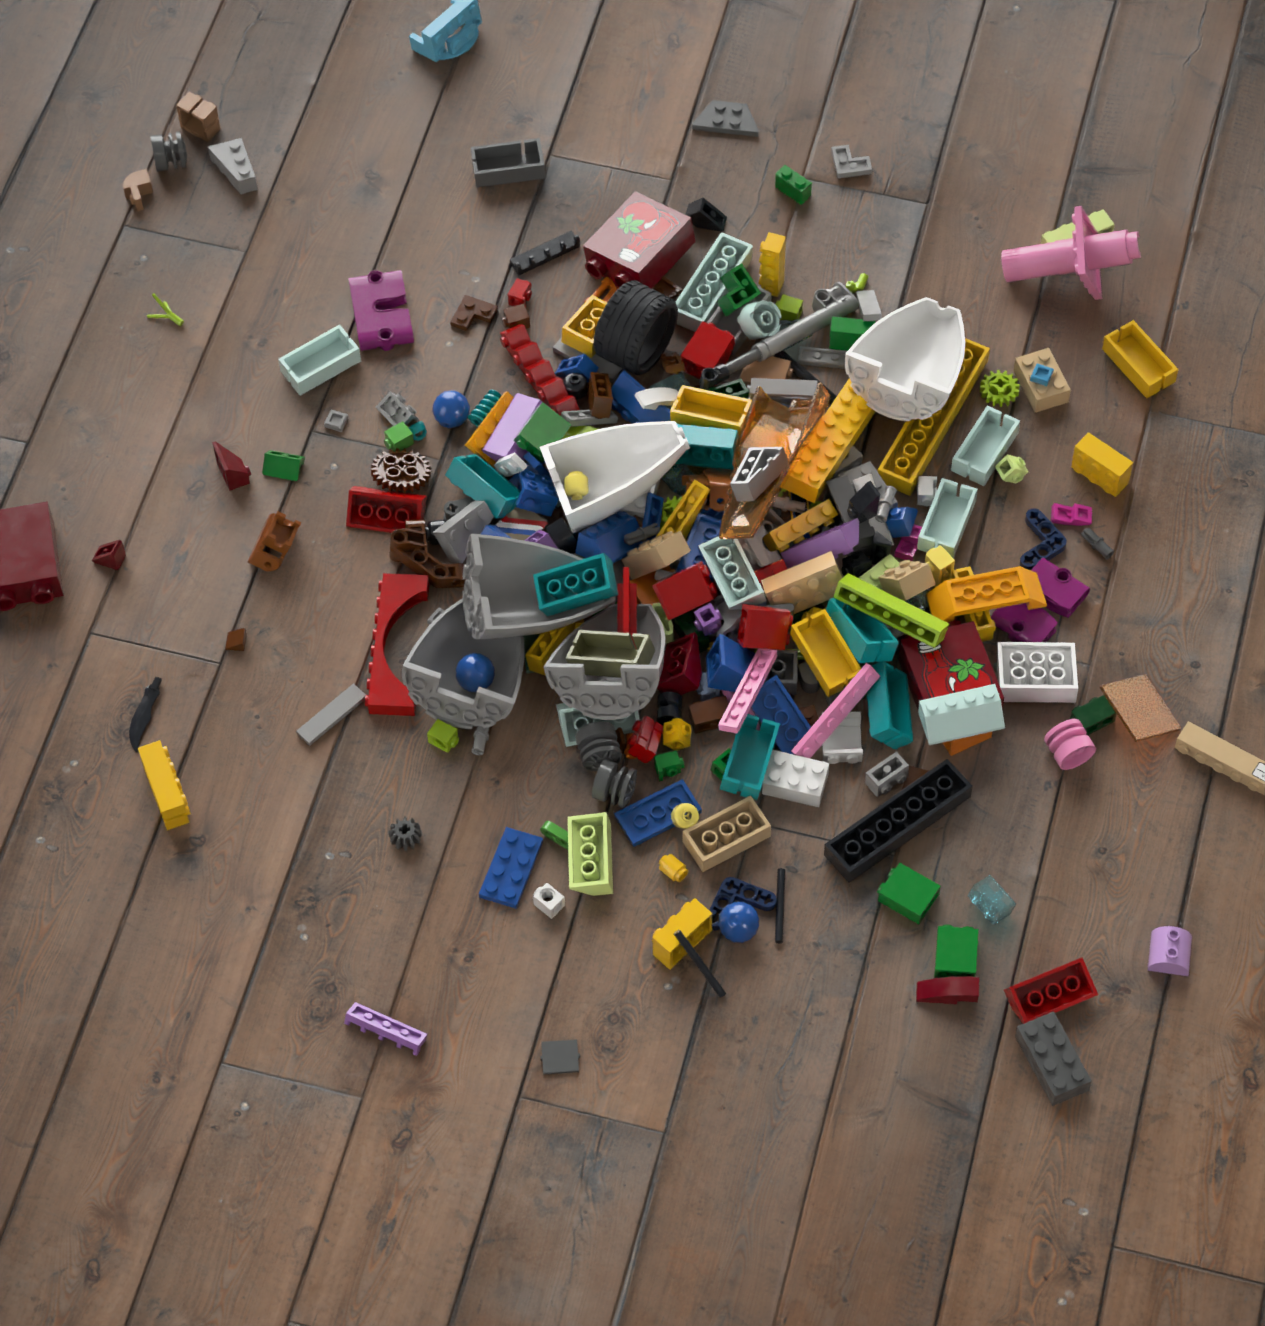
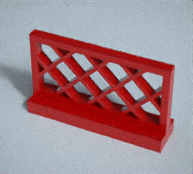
M623 567V583H618L617 632L630 633L632 638L633 633L637 634V583H630L629 567Z

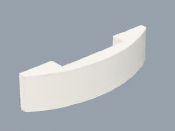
M659 387L639 391L634 396L643 409L656 410L659 405L673 406L679 391L672 388Z

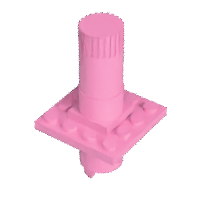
M1082 206L1074 207L1075 214H1072V221L1076 229L1072 232L1073 238L1003 250L1001 255L1003 273L1007 282L1076 273V275H1079L1080 281L1084 283V287L1088 289V293L1095 300L1102 299L1100 269L1132 264L1133 259L1141 258L1138 248L1139 232L1129 233L1128 230L1098 234Z

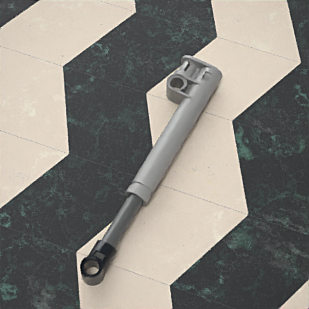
M841 282L834 283L831 289H818L815 291L811 305L815 311L814 313L753 345L750 351L736 359L714 368H705L702 370L700 377V389L708 390V388L727 380L731 374L755 361L761 362L831 324L832 316L844 317L857 310L859 307L857 298Z

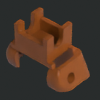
M704 469L700 475H682V485H686L687 492L694 480L700 482L710 489L706 498L709 500V505L705 500L701 509L709 510L711 508L714 511H725L729 508L730 483L735 474L730 469ZM723 498V501L718 503L717 499Z
M279 511L276 514H269L247 562L265 571L277 570L290 549L302 522L298 520L292 522L286 519V515ZM266 545L282 554L277 558L263 551V548Z

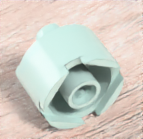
M762 300L746 305L740 315H738L737 321L744 334L750 340L773 336L779 331L781 313L773 302Z

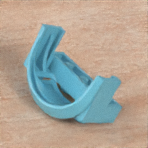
M451 0L453 5L421 32L422 38L414 33L409 36L412 50L435 62L455 58L467 52L475 44L479 34L478 26L482 23L478 0ZM461 25H464V27L457 34H455L452 37H449L455 32L456 29H458Z

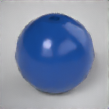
M455 390L444 391L436 397L432 413L435 420L443 427L455 428L466 422L470 414V405L467 398L460 392Z
M471 653L459 660L456 667V680L458 684L469 692L477 693L479 687L487 689L492 684L495 676V668L492 661L480 653Z
M734 902L727 905L721 911L719 928L727 940L734 943H743L756 935L759 928V917L756 910L750 904Z

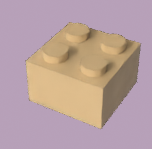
M904 560L899 563L900 566L887 569L883 575L878 577L883 591L904 601L936 584L929 564L920 563V561Z

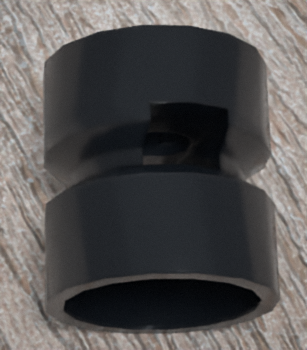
M667 691L658 695L657 722L663 725V727L664 723L672 721L674 718H682V696L676 692Z

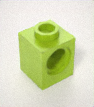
M439 719L436 720L427 733L428 743L447 753L452 747H456L459 741L457 728Z

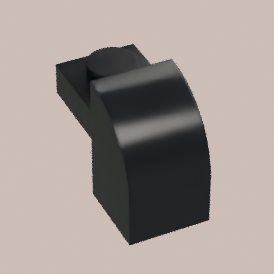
M562 518L546 527L560 550L570 554L576 553L578 538L572 533Z

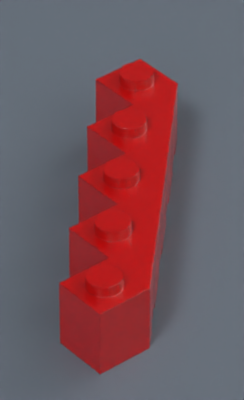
M518 324L500 333L502 337L500 338L501 344L510 353L514 363L519 366L527 382L532 385L543 403L560 416L564 411L580 410L575 397L568 395L562 378L555 376L550 361L543 359L537 343L531 342L524 325Z

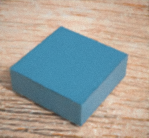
M1036 363L1030 381L1048 386L1054 369Z

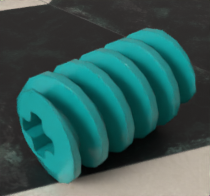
M489 390L479 404L476 405L475 409L472 410L471 414L468 415L469 421L479 427L502 395L496 390Z

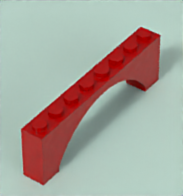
M383 573L382 580H379L378 590L381 592L380 597L377 596L376 602L379 612L375 613L377 629H373V640H375V645H371L373 662H369L371 678L367 679L369 695H365V707H368L369 714L415 716L416 704L408 695V688L390 670L384 656V649L388 634L397 620L413 606L422 601H428L430 586L428 575Z

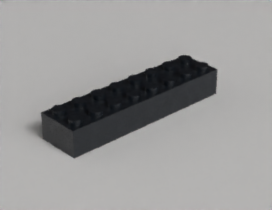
M946 759L828 841L824 846V856L850 883L971 797L973 786Z

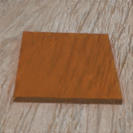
M1146 674L1100 686L1101 691L1135 742L1181 730V726Z

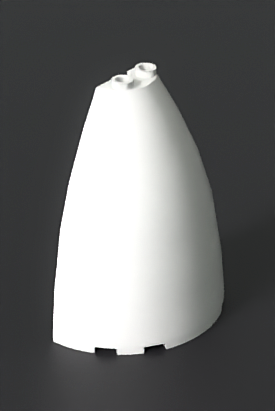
M925 297L891 312L872 325L853 344L845 356L846 375H849L852 382L851 387L857 396L861 395L867 401L866 405L874 411L901 421H910L911 419L923 420L940 410L947 402L954 388L964 359L965 334L960 310L951 306L941 308L938 301Z
M675 421L602 428L541 446L540 449L571 531L576 533L602 521L634 502L656 484L684 452L690 449V446L685 438L682 427L678 428ZM580 471L588 478L589 492L581 500H572V497H568L565 494L564 478L570 472Z

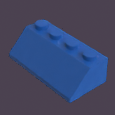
M623 370L611 388L613 397L611 408L617 410L622 418L631 424L671 421L670 410L665 405H659L656 410L643 409L634 395L646 389Z
M618 511L585 529L578 535L576 554L588 558L605 553L612 560V564L627 556V552L634 548L638 549L640 541L632 545L625 544L624 542L626 534L637 531L640 527L636 518L628 515L627 512Z

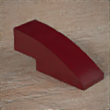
M943 977L917 982L916 1002L957 1004V1001L978 1002L979 977Z

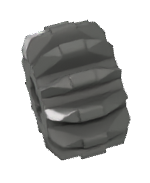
M406 817L403 818V821L396 819V824H391V830H389L388 835L391 838V844H396L397 849L403 847L406 851L409 846L414 849V843L420 844L422 831L420 830V824L415 823L413 818L407 821Z

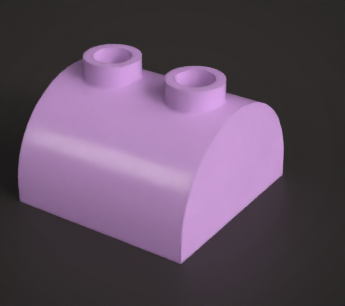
M1172 926L1154 929L1151 933L1148 971L1188 976L1192 935L1182 928Z

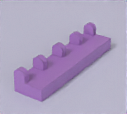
M356 1002L347 1011L344 1024L349 1025L352 1022L361 1026L360 1031L364 1033L368 1029L379 1034V1040L383 1041L386 1037L397 1042V1048L401 1049L404 1045L412 1049L415 1056L419 1054L420 1048L427 1038L426 1033Z

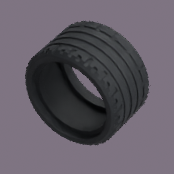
M633 280L623 284L612 295L599 318L594 334L596 354L634 375L648 372L661 358V354L664 353L672 338L678 318L676 302L638 281Z

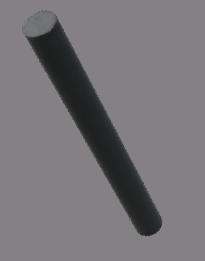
M783 868L777 870L775 943L777 944L783 943L785 869Z
M677 930L673 935L720 998L726 994L725 990L681 930Z

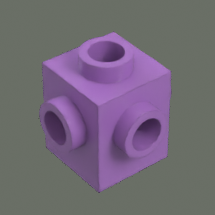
M711 603L694 612L696 619L694 621L695 627L698 631L702 630L705 636L716 633L722 626L720 620L723 618L719 610H715Z

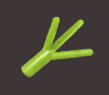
M153 293V298L167 314H148L147 318H169L178 326H182L184 320L171 311L166 301L162 302Z

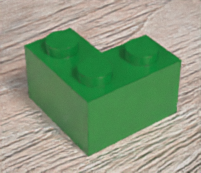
M742 263L720 278L729 293L720 298L717 303L727 317L761 294Z

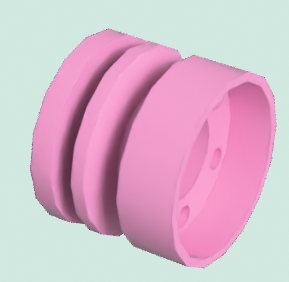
M1079 719L1061 722L1053 727L1044 738L1049 750L1054 753V758L1062 770H1069L1082 765L1096 752L1095 745L1090 737L1086 735V730Z

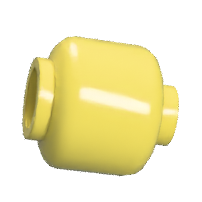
M580 471L568 473V476L564 478L565 494L568 497H572V500L583 499V496L589 492L587 476Z
M683 803L673 809L671 819L676 827L688 829L697 824L699 813L694 805Z

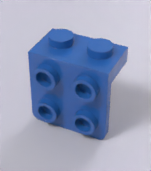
M528 470L519 472L522 490L515 503L516 507L551 517L559 500L552 478L547 475H537Z

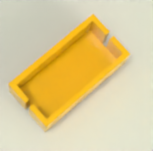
M1134 320L1120 327V331L1116 329L1104 336L1102 350L1146 398L1159 392L1160 388L1164 389L1176 382L1178 368Z
M682 385L677 395V400L675 399L670 410L671 421H675L680 425L737 430L739 439L742 441L753 417V402L750 399Z
M826 609L811 615L809 625L807 618L791 625L790 635L827 697L842 691L844 685L846 687L861 670V667Z
M160 740L139 747L138 751L166 829L170 830L189 823L187 815L191 813L185 794H183L167 747H162Z

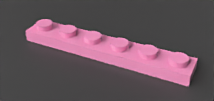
M758 648L718 724L719 730L738 734L778 656L777 650Z
M866 663L791 750L794 755L811 758L879 679L880 675L871 665Z

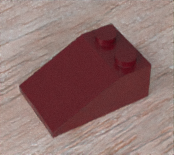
M694 632L665 645L663 669L657 689L661 693L668 691L676 692L680 695L698 689L702 671L698 638Z

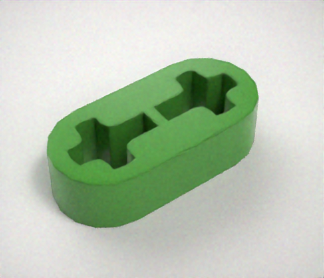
M545 821L540 828L541 833L565 849H568V831L551 821Z

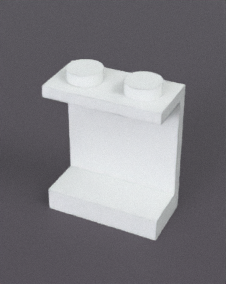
M850 712L822 744L823 762L830 764L862 762L861 712Z

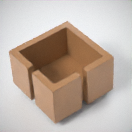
M188 92L176 105L181 128L209 142L221 129L217 106L214 103L203 100L199 95Z

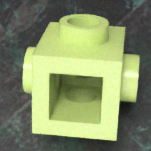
M1007 454L995 465L1000 477L1005 482L1016 484L1028 473L1025 467L1026 463L1021 457Z

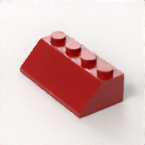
M353 486L349 490L346 527L389 533L396 529H405V520L424 519L426 496Z
M1083 957L1004 989L1012 1010L1023 1024L1053 1011L1054 1013L1098 995Z

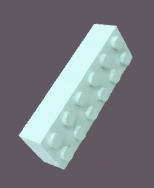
M720 233L676 300L678 308L676 324L696 332L702 321L707 322L719 307L717 301L729 293L720 278L741 263L746 269L753 259V245L725 233Z

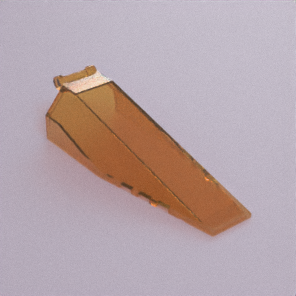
M818 382L812 399L801 400L800 398H793L789 408L772 400L763 391L761 386H757L735 447L732 463L734 469L733 473L730 474V480L732 481L745 454L752 447H783L788 458V465L754 501H737L730 485V488L727 490L728 501L724 506L720 527V539H745L755 536L820 425L829 405L831 395L821 382Z

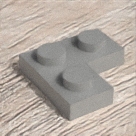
M849 145L831 147L837 178L872 174L869 156L852 158Z

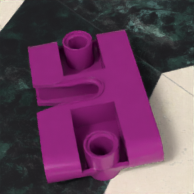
M373 270L365 276L348 278L360 351L377 349V347L384 351H389L394 348L395 344L414 343L409 309H391L407 304L401 270L385 273Z
M1042 558L1031 570L1038 575L1047 603L1046 608L1064 617L1069 618L1090 592V588L1072 577L1068 569L1059 568L1045 558ZM1026 603L997 608L991 615L995 626L1007 632L1012 642L1047 643L1057 631L1055 627L1058 622L1043 608L1028 610Z

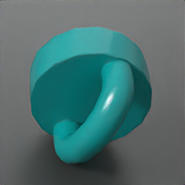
M423 421L408 427L413 433V440L415 441L422 440L427 434ZM422 431V434L420 436L415 435Z

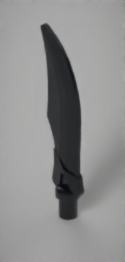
M155 677L152 684L145 688L144 696L131 720L129 738L135 752H138L141 737L152 718V706L160 695L159 686L162 679L159 677Z

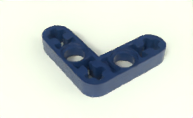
M1029 509L1026 513L1025 522L1043 541L1024 553L1020 558V566L1032 570L1042 558L1049 561L1063 552L1067 541L1065 536L1039 509ZM1049 528L1051 532L1044 534L1041 532V529ZM1046 550L1048 555L1041 556L1038 551Z
M728 877L723 880L709 911L712 912V919L714 920L717 912L721 913L724 909L717 905L718 901L726 900L731 904L737 900L768 912L776 907L777 899L776 895L771 891L733 877ZM731 884H733V885H734V888H731V890H728V889H727V886H730ZM750 890L755 895L752 898H746L743 893ZM771 899V902L764 904V900ZM719 918L718 921L712 923V930L714 931L720 930Z

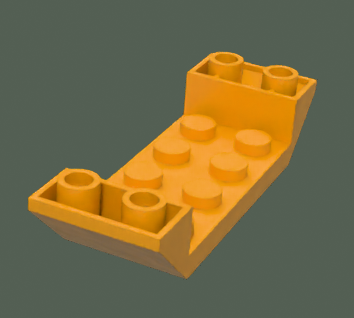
M1021 566L945 580L926 593L931 615L945 622L953 621L955 616L1022 603H1026L1028 610L1047 607L1037 573Z

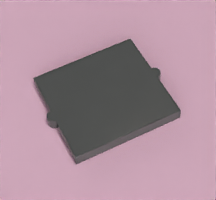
M577 1040L541 1042L542 1056L540 1060L543 1062V1075L579 1072L578 1059L580 1054L578 1053Z

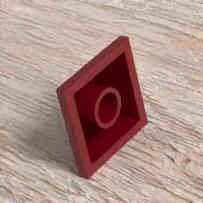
M216 441L212 442L216 463L229 491L250 484L249 476L251 471L249 466L244 465L241 458Z

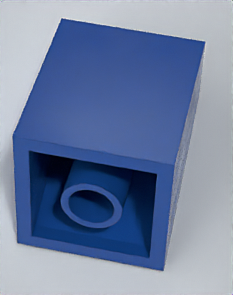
M719 634L706 655L708 688L736 692L756 653Z

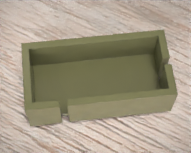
M578 630L573 641L574 646L571 645L566 661L568 664H584L585 675L621 678L620 668L622 664L649 665L655 648L649 634L633 633L631 638L630 633Z

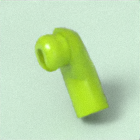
M861 273L857 282L851 281L850 283L848 281L845 286L851 293L862 291L869 277L867 274Z

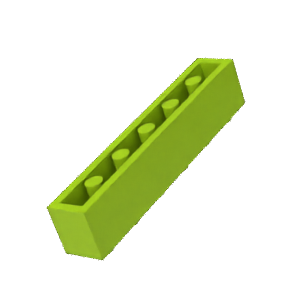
M849 573L838 582L833 596L933 648L944 640L949 623Z

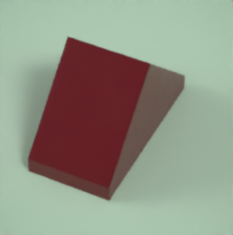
M119 539L100 545L91 561L119 570L126 557L122 541Z

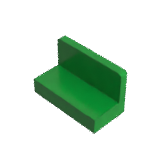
M269 450L264 455L262 474L297 481L299 479L300 466L304 464L305 457Z

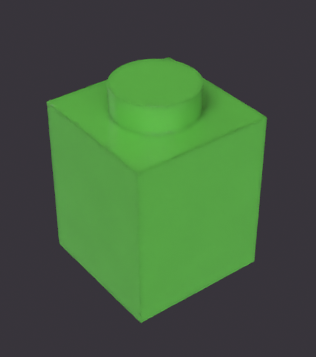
M403 421L384 431V443L393 452L396 451V448L402 451L404 448L414 444L413 433Z

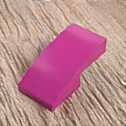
M1054 503L1051 508V522L1076 526L1091 525L1092 507L1076 503L1069 507Z
M914 524L910 536L901 537L894 557L913 561L918 550V537L922 526Z

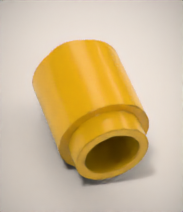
M672 854L664 855L659 861V870L673 881L679 883L688 874L686 865Z

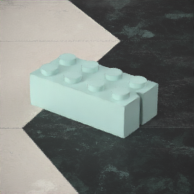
M338 325L278 360L281 373L288 382H291L292 387L301 396L361 362L359 347L349 338V335L341 325Z
M987 405L954 455L951 471L965 478L968 475L969 480L984 486L994 472L995 465L1001 461L1019 432L1020 420L1005 414L1001 427L1002 412Z
M944 478L941 479L918 537V550L928 552L930 549L941 545L954 559L976 503L977 488L961 484L960 495L957 497L958 483Z

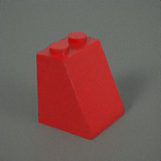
M702 321L680 355L684 363V372L700 380L702 370L705 368H714L720 364H726L735 346L733 334L727 330L718 329L713 323Z
M702 561L664 577L652 586L668 621L718 596V589L715 583L710 580L709 569Z
M742 604L737 642L745 648L785 650V646H788L790 634L787 633L788 627H791L793 616L790 615L791 612L786 609Z

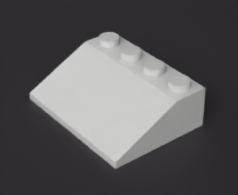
M997 642V680L1004 695V702L1076 703L1078 680L1075 643Z

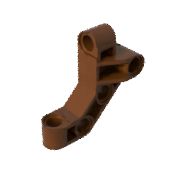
M424 519L405 520V529H396L392 532L389 551L391 560L402 562L418 575H428L429 583L436 588L464 587L466 579H463V563L442 564L428 553Z

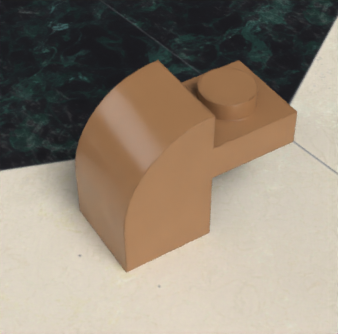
M147 169L129 174L123 182L126 200L130 199L131 205L135 204L137 211L144 210L141 196L153 193Z

